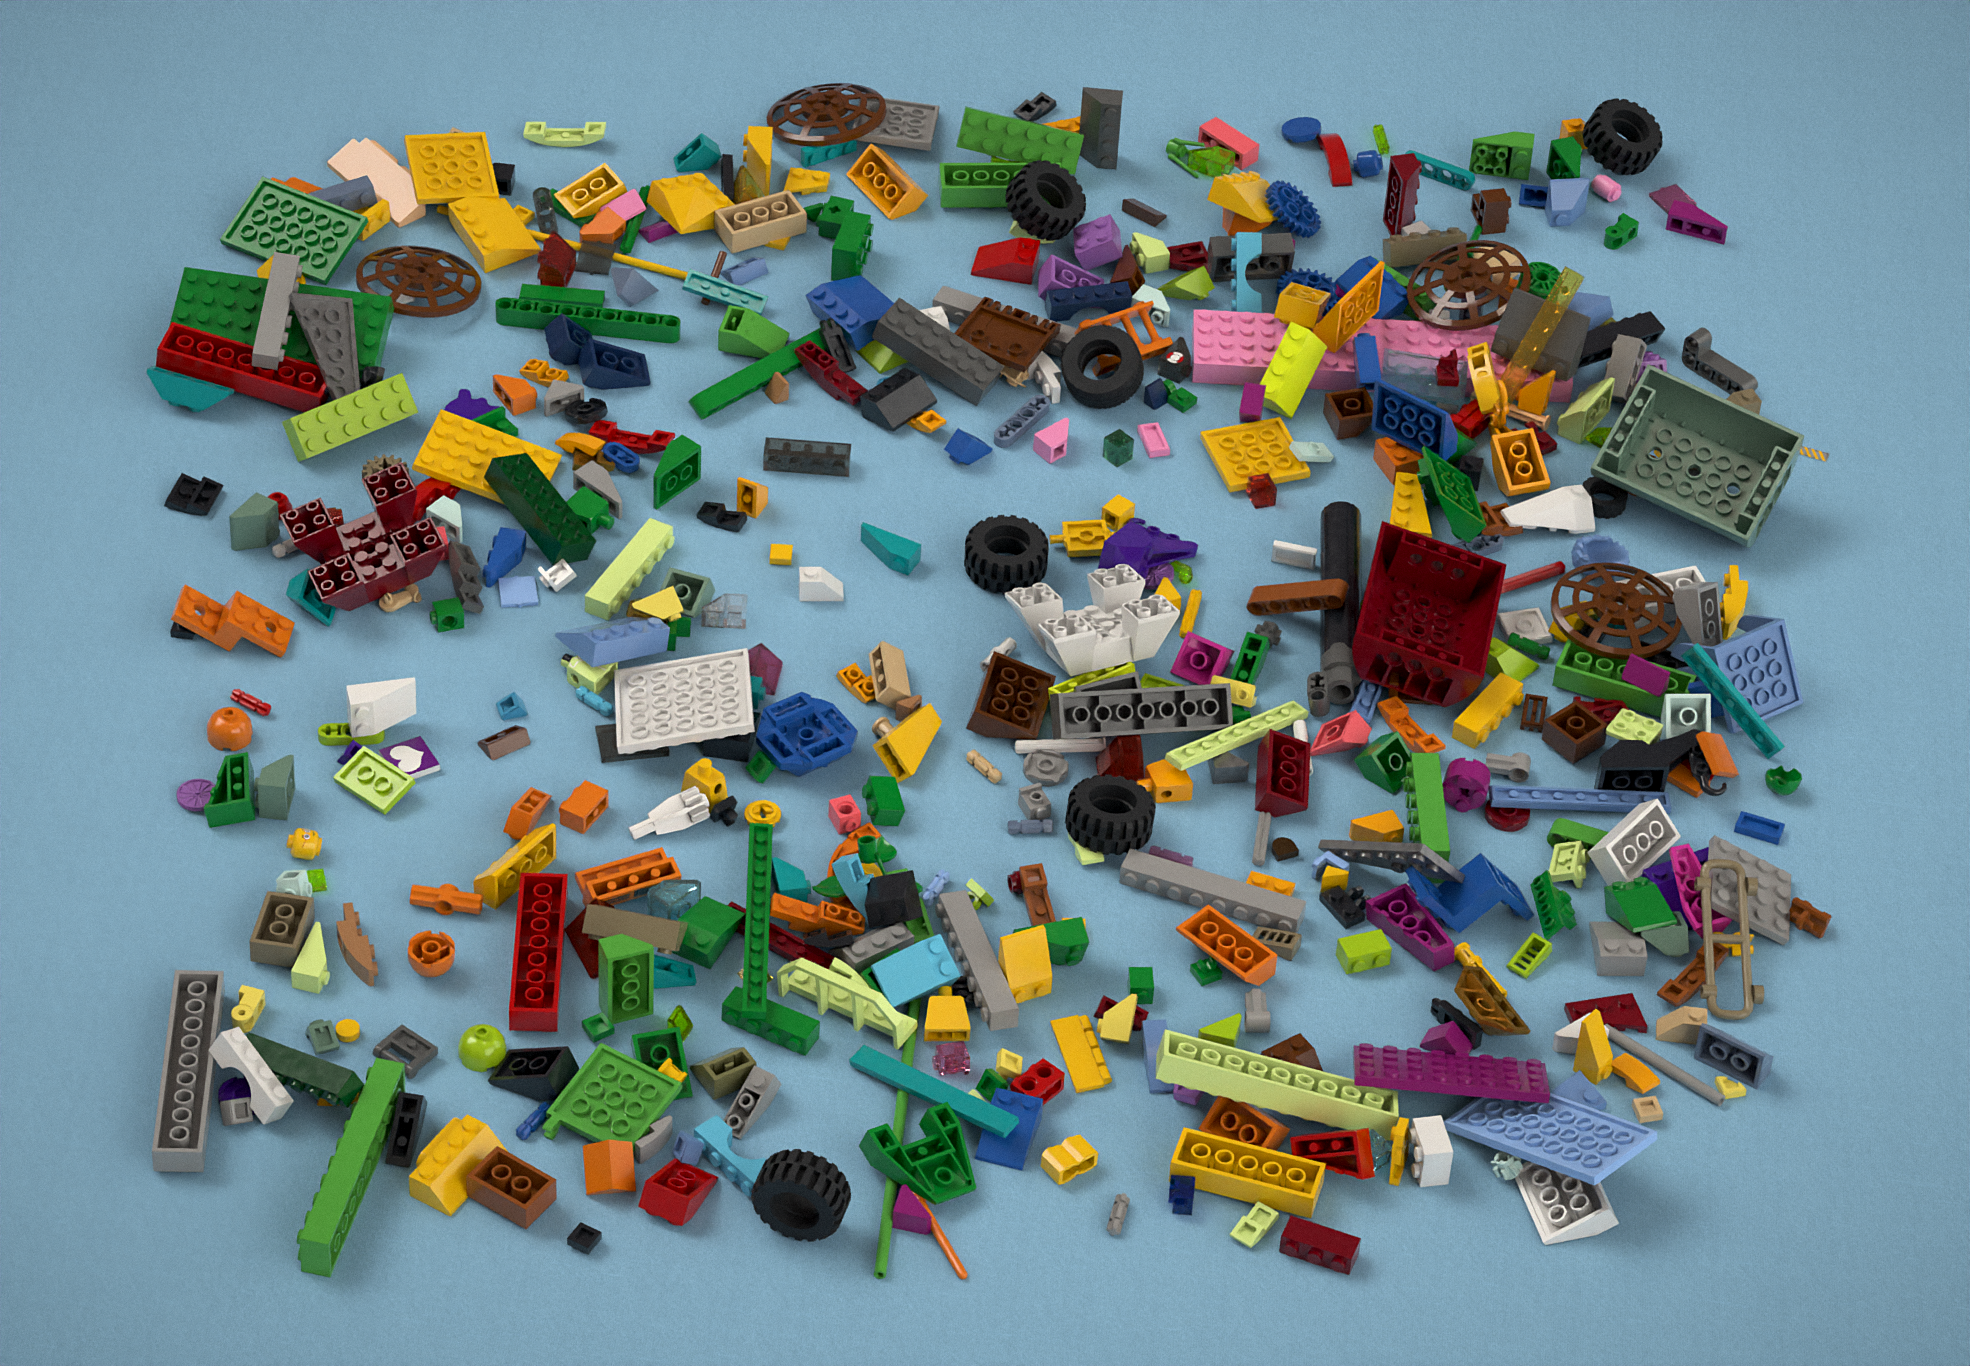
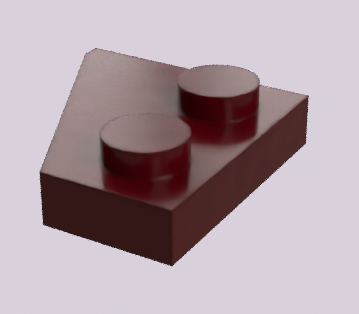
M1202 241L1166 247L1170 253L1169 268L1189 272L1205 266L1208 272V252Z
M1580 696L1573 698V702H1579L1608 724V726L1622 708L1629 710L1621 700L1594 698V702L1581 701Z

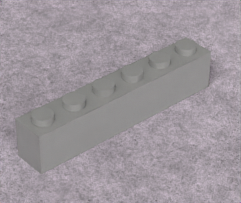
M274 252L252 353V366L277 370L279 362L284 360L285 350L282 349V346L287 345L289 333L286 332V328H290L292 316L289 313L294 311L288 296L290 293H298L299 282H296L297 277L301 278L303 265H299L300 256Z

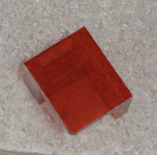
M1269 473L1248 476L1246 493L1254 508L1260 509L1275 506L1277 488Z

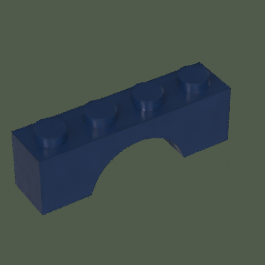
M1128 281L1048 290L1046 293L1045 310L1048 319L1055 322L1070 320L1075 313L1089 307L1103 308L1110 315L1131 308L1132 294Z

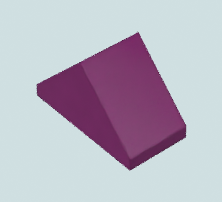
M1245 382L1239 409L1240 421L1250 423L1262 420L1266 385Z
M1451 1021L1429 1028L1419 1047L1430 1052L1432 1050H1441L1445 1054L1455 1055L1457 1052L1470 1054L1473 1045L1457 1024Z
M906 1184L902 1185L893 1210L892 1228L924 1235L930 1234L932 1217Z

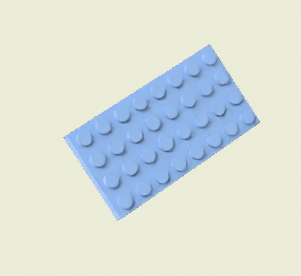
M1550 1093L1549 1103L1477 1097L1444 1121L1445 1128L1449 1132L1592 1185L1598 1184L1657 1140V1131L1552 1093Z

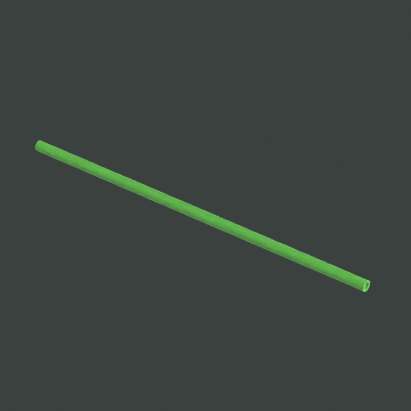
M921 998L910 1001L908 1004L907 1016L917 1020V1022L919 1020ZM917 1029L903 1043L901 1062L910 1067H913ZM898 1088L892 1131L901 1146H903L909 1093ZM887 1175L874 1267V1277L878 1279L886 1277L893 1225V1210L898 1182Z

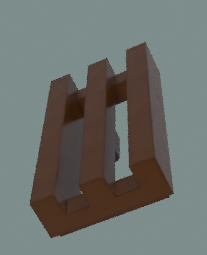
M1533 694L1525 695L1520 725L1521 730L1529 727V731H1533L1536 728L1538 732L1542 733L1548 697ZM1529 700H1534L1531 720L1526 721ZM1538 701H1541L1542 708L1538 723L1535 722Z

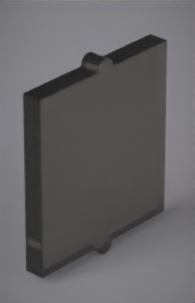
M582 240L575 271L590 273V275H609L616 244Z

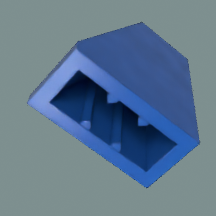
M1360 333L1352 341L1356 388L1365 387L1366 390H1374L1375 380L1377 378L1381 379L1376 337L1370 336V333Z

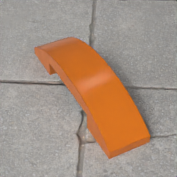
M1397 696L1378 702L1377 706L1384 720L1393 732H1399L1410 750L1415 753H1436L1446 748V745L1434 733L1427 735L1408 715L1409 708Z

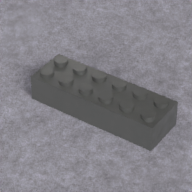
M900 297L878 321L872 338L975 406L982 401L997 383L1004 368L1003 365Z

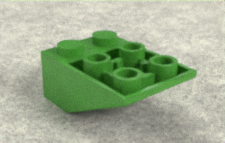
M1514 131L1473 139L1469 171L1475 174L1529 180L1535 134Z
M729 305L718 330V350L764 358L785 347L790 333L749 308Z

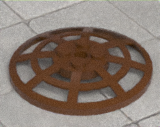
M827 83L806 87L784 96L772 105L766 118L767 126L773 127V136L777 139L794 145L813 147L836 145L860 138L876 129L884 120L887 111L883 96L869 87L852 83ZM847 90L855 94L845 95L841 92ZM806 94H811L810 96H807L805 99H798ZM867 98L879 101L880 105L876 113L866 109ZM861 99L860 106L849 104V100ZM801 104V108L790 112L791 105ZM784 106V116L774 122L773 114L780 107ZM849 110L854 111L850 115L841 118L842 116L847 114ZM802 114L808 120L803 121L795 117ZM861 114L871 118L866 123L851 130H848L844 124L854 120ZM789 121L794 125L803 127L800 135L784 131L778 126ZM836 126L840 132L824 136H808L811 128Z
M1472 240L1456 243L1433 253L1414 270L1407 286L1408 302L1415 316L1432 327L1450 331L1478 329L1501 320L1508 302L1499 309L1480 317L1477 307L1489 303L1498 296L1509 301L1511 293L1506 291L1505 288L1510 281L1511 273H1523V280L1519 289L1528 293L1531 285L1530 268L1524 256L1507 244L1489 240ZM1470 247H1492L1493 249L1489 250V249H1484V248H1470ZM1505 250L1515 255L1521 261L1522 266H1509L1507 260L1499 253ZM1467 253H1485L1479 259L1467 257ZM1446 255V256L1442 257L1441 259H1439L1437 262H1433V261H1435L1436 259L1440 258L1441 256ZM1459 255V260L1451 265L1443 264L1446 260ZM1495 257L1503 266L1490 267L1487 261ZM1424 268H1429L1425 276L1424 285L1413 290V284ZM1435 270L1444 271L1442 278L1430 282ZM1504 273L1499 286L1492 283V274ZM1443 285L1446 293L1442 298H1439L1432 289ZM1487 289L1492 291L1487 296L1475 300V296L1482 294ZM1426 292L1429 299L1437 305L1432 313L1429 314L1419 307L1414 297ZM1452 297L1467 298L1465 303L1449 302ZM1444 308L1454 310L1469 309L1470 319L1449 320L1439 318V315Z
M402 245L380 249L366 256L356 269L355 281L360 292L380 295L367 284L379 280L385 287L393 291L390 297H392L394 313L406 316L434 318L457 314L471 307L478 300L481 293V279L473 266L452 253L431 247ZM415 253L431 255V257H420ZM401 254L407 255L406 258L401 260L392 258ZM442 259L449 263L452 267L442 266L437 261ZM370 261L377 262L375 274L363 277V267ZM384 263L395 265V268L392 270L382 271ZM445 272L456 273V281L453 282L444 277ZM463 274L472 276L475 279V286L471 293L461 287ZM394 276L399 284H393L386 277ZM442 283L448 286L447 288L433 291V289L439 287L440 285H442ZM406 288L415 289V290H424L425 292L408 290V289H406ZM454 291L464 297L460 301L443 306H438L436 297L445 296ZM401 294L410 297L427 298L429 307L412 306L396 301Z
M1592 563L1569 571L1555 585L1550 601L1553 620L1559 630L1569 640L1591 653L1612 659L1628 660L1631 654L1640 658L1659 654L1676 641L1682 626L1678 615L1673 628L1662 620L1665 611L1664 603L1674 604V592L1652 574L1620 563ZM1597 571V573L1588 575L1579 582L1568 580L1583 572ZM1611 576L1624 577L1630 580L1627 584L1614 582ZM1599 577L1605 582L1598 587L1586 584ZM1643 579H1646V580L1650 581L1651 583L1655 584V585H1656L1657 587H1659L1667 596L1660 595V594L1657 592V590H1656L1652 585H1650L1648 582L1644 581ZM1640 583L1653 595H1642L1635 587ZM1562 586L1574 588L1572 595L1573 606L1560 610L1558 598L1560 588ZM1580 591L1592 593V601L1580 603ZM1645 602H1657V615L1645 609ZM1593 609L1594 613L1600 618L1599 622L1590 618L1585 613V610ZM1577 613L1581 620L1594 630L1589 638L1577 632L1564 617ZM1641 617L1651 622L1638 629L1634 625ZM1608 623L1625 625L1627 630L1609 628L1607 625ZM1657 626L1668 634L1657 643L1641 647L1639 636L1651 632ZM1602 633L1615 637H1629L1632 648H1616L1597 643Z

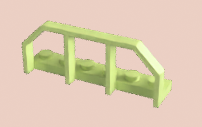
M799 958L783 965L777 972L779 996L784 997L791 990L817 1002L818 1014L823 1015L830 1008L852 1018L855 1031H859L865 1024L893 1037L894 1048L897 1050L918 1028L917 1020L897 1012L882 993L804 958ZM794 971L788 978V973Z

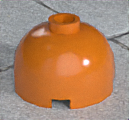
M224 707L218 709L211 715L207 723L208 742L218 750L223 751V748H231V751H237L246 747L252 740L251 719L239 708Z
M431 930L417 933L410 939L408 961L412 969L419 975L438 977L449 971L453 965L455 943L446 933L439 931V934H431Z

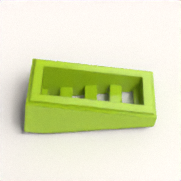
M1532 932L1506 965V968L1527 979L1550 955L1552 943ZM1534 947V948L1538 949L1540 952L1538 953L1537 951L1533 950L1532 948ZM1529 952L1530 954L1534 955L1535 958H1532L1531 956L1527 955V953ZM1524 958L1528 960L1529 962H1531L1530 965L1521 959ZM1519 963L1520 965L1524 966L1526 970L1524 971L1523 969L1516 966V964Z

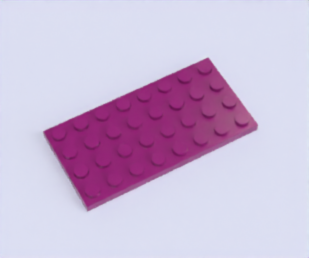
M1368 1043L1353 1046L1354 1085L1549 1103L1550 1091L1545 1063H1541L1537 1059H1528L1527 1061H1518L1514 1057L1496 1059L1486 1054L1475 1057L1469 1056V1054L1464 1052H1457L1453 1055L1445 1054L1441 1050L1421 1052L1418 1048L1400 1050L1390 1045L1378 1048Z

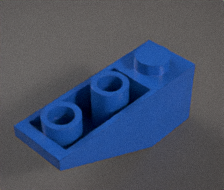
M500 527L498 535H494L493 550L488 552V565L485 564L483 567L482 576L486 578V587L491 588L498 582V578H503L522 562L526 550L525 530Z

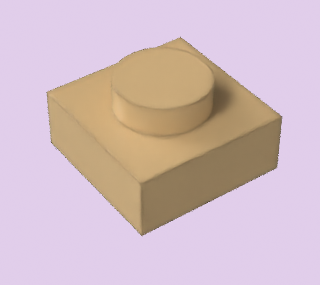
M1656 1096L1633 1099L1632 1108L1639 1123L1662 1120L1663 1111Z

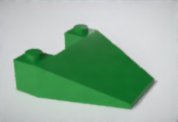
M948 1102L928 1108L919 1126L926 1138L901 1146L890 1126L886 1123L867 1130L859 1144V1148L872 1167L901 1185L906 1184L911 1191L934 1205L970 1193L977 1188L960 1121Z

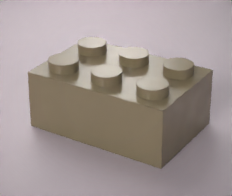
M267 891L249 941L252 962L286 967L294 966L315 919L314 898Z

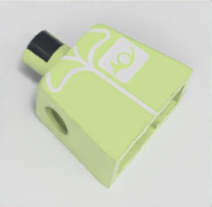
M566 653L561 659V666L567 668L568 683L576 688L585 686L589 689V692L592 691L597 695L612 681L614 670H618V662L591 667L578 655L574 657Z

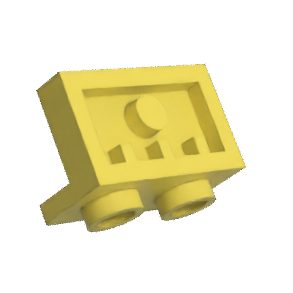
M1217 675L1212 676L1210 684L1230 683L1232 703L1250 708L1255 706L1257 696H1254L1255 685Z

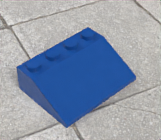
M861 275L822 283L805 295L812 313L820 320L833 318L835 324L840 325L846 342L857 351L874 340L872 335L878 321L894 304V302Z
M1379 378L1375 380L1371 430L1422 455L1421 448L1425 446L1445 461L1457 451L1458 434L1448 412Z

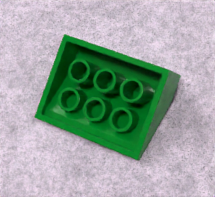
M1423 446L1421 450L1437 497L1451 526V532L1457 539H1463L1470 543L1487 526L1472 482L1467 475Z

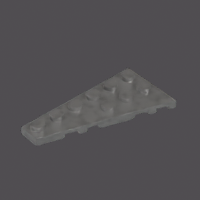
M290 293L288 297L332 400L334 401L360 390L352 298Z
M1321 839L1318 846L1324 853L1330 851L1345 861L1390 869L1397 873H1403L1410 866H1414L1426 877L1463 883L1465 877L1462 872L1422 843Z

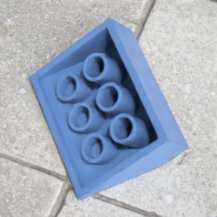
M627 617L556 632L555 637L591 667L666 652L670 627L662 622L661 619L655 617Z

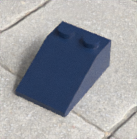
M588 338L577 355L583 385L606 390L643 387L651 384L645 354Z

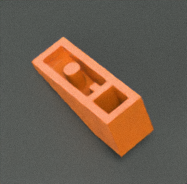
M530 787L511 807L503 832L509 834L515 840H521L525 835L531 833L550 802L552 795Z

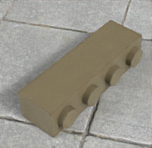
M1457 227L1447 228V231L1441 232L1440 230H1429L1426 234L1412 232L1409 233V236L1403 237L1402 235H1391L1390 238L1383 239V262L1391 268L1420 264L1438 250L1467 241V234ZM1446 255L1441 256L1440 258L1436 259V260L1433 261V262H1437L1439 259H1441L1442 257H1444V256H1446ZM1457 255V256H1454V257H1452V258H1450V259H1448V260L1457 259L1458 255Z

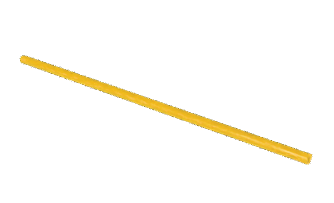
M439 205L437 213L449 216L448 207ZM527 229L533 239L683 280L686 279L688 272Z

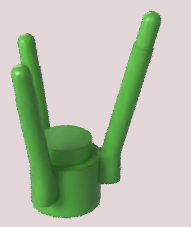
M1176 137L1171 139L1166 146V153L1169 154L1168 159L1175 161L1195 178H1198L1199 175L1178 158L1184 157L1187 153L1207 160V156L1189 150L1185 146L1204 147L1205 144L1181 140Z

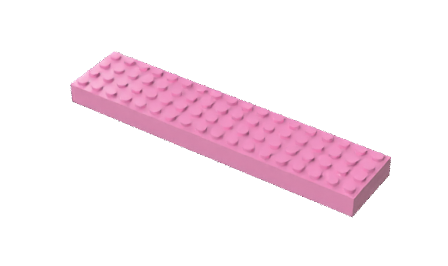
M1194 309L1192 323V383L1244 385L1245 382L1260 384L1290 324L1279 322V319L1274 318V314ZM1371 318L1337 352L1325 351L1307 389L1341 391L1356 389L1352 341L1360 333H1370V336L1376 337L1381 380L1409 394L1470 397L1475 389L1467 359V348L1487 342L1490 347L1495 377L1497 380L1504 382L1508 399L1516 400L1519 389H1522L1527 383L1546 373L1491 352L1495 333L1499 325H1488L1465 331H1450L1435 328L1420 321ZM1456 349L1459 375L1458 387L1437 386L1435 369L1439 358L1448 356L1451 350ZM1555 377L1549 402L1570 403L1573 377L1567 382Z

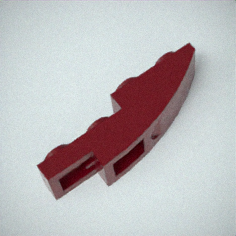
M811 340L794 350V353L807 372L835 400L838 401L843 398L853 406L861 401V395L868 392L865 387L839 369V361Z

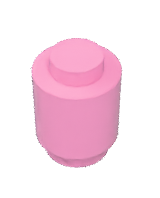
M1597 175L1591 183L1594 192L1609 202L1617 200L1621 195V185L1606 175Z

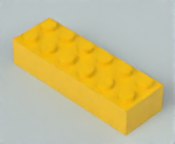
M1184 1127L1171 1160L1169 1182L1253 1204L1259 1201L1272 1209L1312 1218L1323 1186L1326 1164Z

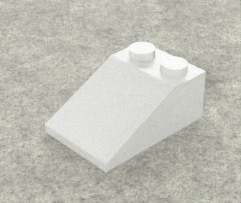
M415 677L346 686L347 714L352 738L375 735L416 714Z

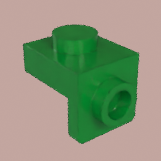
M681 617L673 622L668 620L670 631L667 651H675L677 637H690L691 618Z

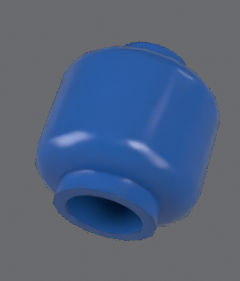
M1376 150L1359 152L1357 159L1353 160L1354 171L1359 172V175L1363 178L1379 175L1380 170H1383L1381 154H1378Z

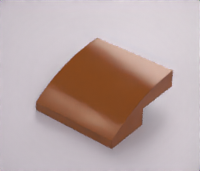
M1486 501L1479 503L1487 525L1481 531L1482 534L1488 536L1497 534L1512 536L1523 533V526L1510 527L1501 515V510L1509 507L1507 503L1491 507Z

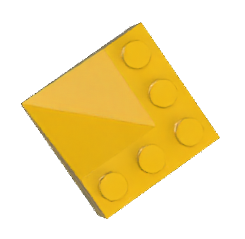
M702 173L653 180L647 202L680 234L714 229L715 210L735 205Z

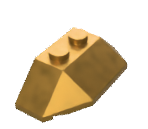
M1465 966L1454 988V992L1467 1007L1469 1014L1480 1024L1483 1032L1490 1036L1529 1034L1531 1030L1482 967Z

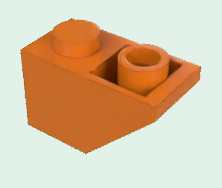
M606 207L603 211H599L589 224L582 226L579 231V243L586 245H612L625 233L626 220L609 207Z

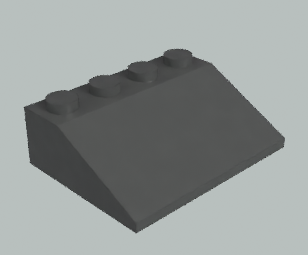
M1514 288L1496 330L1491 352L1543 373L1554 370L1556 371V378L1567 382L1577 372L1591 317Z

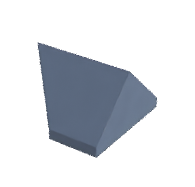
M613 267L611 269L617 296L630 307L659 291L633 268Z

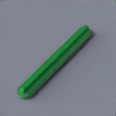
M648 185L646 187L642 186L639 191V196L646 208L648 206L647 198L650 190ZM645 211L629 220L620 245L622 254L631 253Z

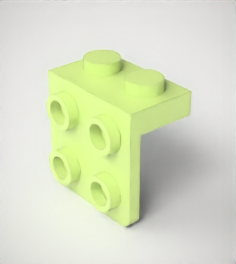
M1622 708L1606 728V734L1619 740H1643L1647 744L1652 745L1660 742L1664 725L1653 719L1636 714L1631 710Z

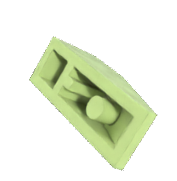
M315 922L291 970L292 988L319 994L323 985L328 984L330 972L327 971L320 922Z

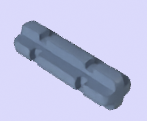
M1039 819L1021 820V822L1010 820L1008 821L1007 829L1009 834H1018V832H1021V834L1040 833V831L1051 833L1053 831V822L1051 819H1042V822H1039Z

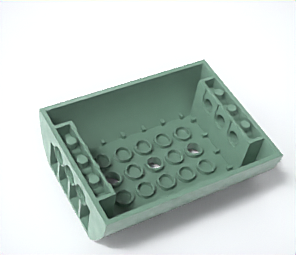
M1648 364L1594 460L1590 472L1591 475L1750 548L1758 537L1791 476L1803 444L1804 435ZM1657 450L1661 453V456L1653 458L1649 453ZM1691 468H1696L1700 471V474L1692 476L1688 471ZM1735 486L1739 489V492L1731 494L1727 488Z

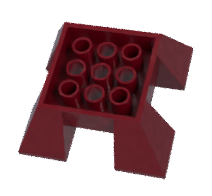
M402 462L361 479L374 512L340 527H335L321 497L280 515L294 545L321 564L309 570L308 574L323 603L346 611H352L383 597L386 593L395 592L431 576L444 554L446 545L431 517L411 525L417 490Z

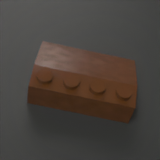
M994 651L985 668L966 729L985 737L1036 740L1049 701L1048 688L1053 687L1056 676Z

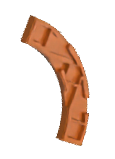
M870 822L854 830L842 844L838 845L829 862L827 878L835 876L831 864L841 856L859 853L857 840L860 837L870 835L877 839L881 836ZM847 895L837 898L830 897L832 904L859 912Z

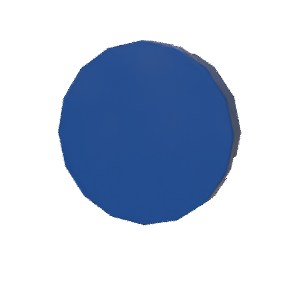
M1311 117L1294 118L1282 125V136L1285 140L1288 141L1289 138L1295 143L1312 141L1316 138L1317 134H1321V123L1319 120Z

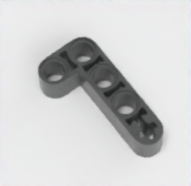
M1701 327L1685 338L1682 362L1688 369L1730 395L1733 392L1751 388L1755 391L1758 388V382L1752 374L1711 350L1712 336L1706 328Z

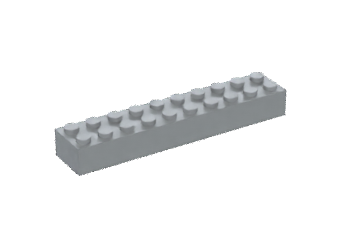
M175 970L152 1147L154 1171L204 1172L217 1063L208 1050L220 1034L225 995L224 971Z

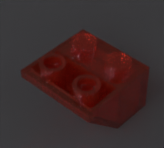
M551 231L549 238H545L543 251L538 253L537 262L540 263L537 277L540 280V285L567 287L576 269V251L556 231Z
M1140 734L1117 736L1095 757L1097 775L1122 776L1126 780L1131 779L1134 781L1144 779L1143 749Z

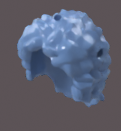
M1596 534L1593 536H1582L1577 538L1571 551L1572 564L1575 568L1592 563L1609 562L1629 565L1630 563L1629 551L1625 550L1623 545H1619L1618 541L1613 542V539L1609 536ZM1592 570L1583 573L1586 575H1591L1593 573H1597V571Z

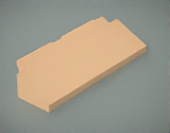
M353 138L327 161V167L345 182L367 175L374 186L377 202L382 199L389 201L390 221L398 228L426 216L425 204H417L410 170L405 166H399L398 160L376 141L365 138L359 143Z

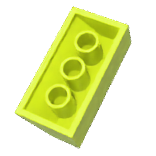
M1293 322L1290 323L1260 382V385H1266L1263 406L1292 419L1327 349V346L1309 329Z

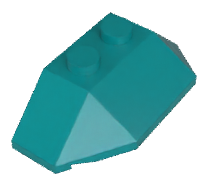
M151 366L146 371L161 399L167 400L168 404L172 406H187L188 410L193 412H201L234 393L233 388L156 366Z

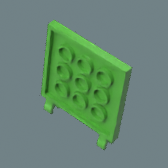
M600 1043L546 1111V1116L549 1120L542 1127L546 1131L544 1137L553 1140L559 1131V1127L562 1125L595 1143L605 1140L632 1142L634 1152L635 1142L649 1133L650 1125L659 1120L682 1090V1083Z

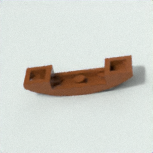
M1043 864L1020 866L1021 885L1031 926L1056 922L1047 891L1048 882Z
M1713 943L1715 972L1729 953V949L1719 943ZM1704 945L1697 951L1696 958L1674 980L1669 979L1657 992V996L1677 1007L1691 999L1700 990L1701 985L1706 984Z

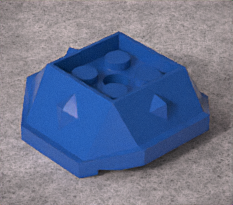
M800 692L763 708L756 735V744L780 770H788L800 777L821 767H827L829 764L840 760L844 755L851 753L858 737V730L833 703L823 699L812 698L811 695Z

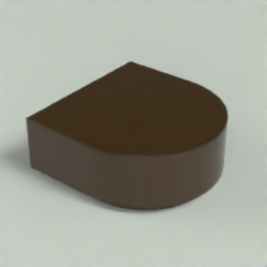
M1280 837L1272 843L1271 851L1277 862L1296 857L1299 854V849L1289 838Z

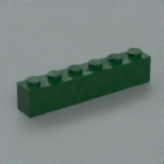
M250 1032L246 1035L283 1087L288 1085L298 1093L304 1091L317 1100L322 1098L333 1106L341 1105L348 1108L364 1086L353 1070Z

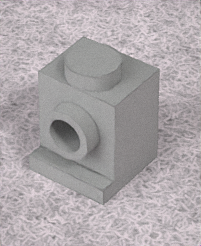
M1041 783L1019 788L1018 805L1027 820H1042L1050 817L1051 802L1042 790Z

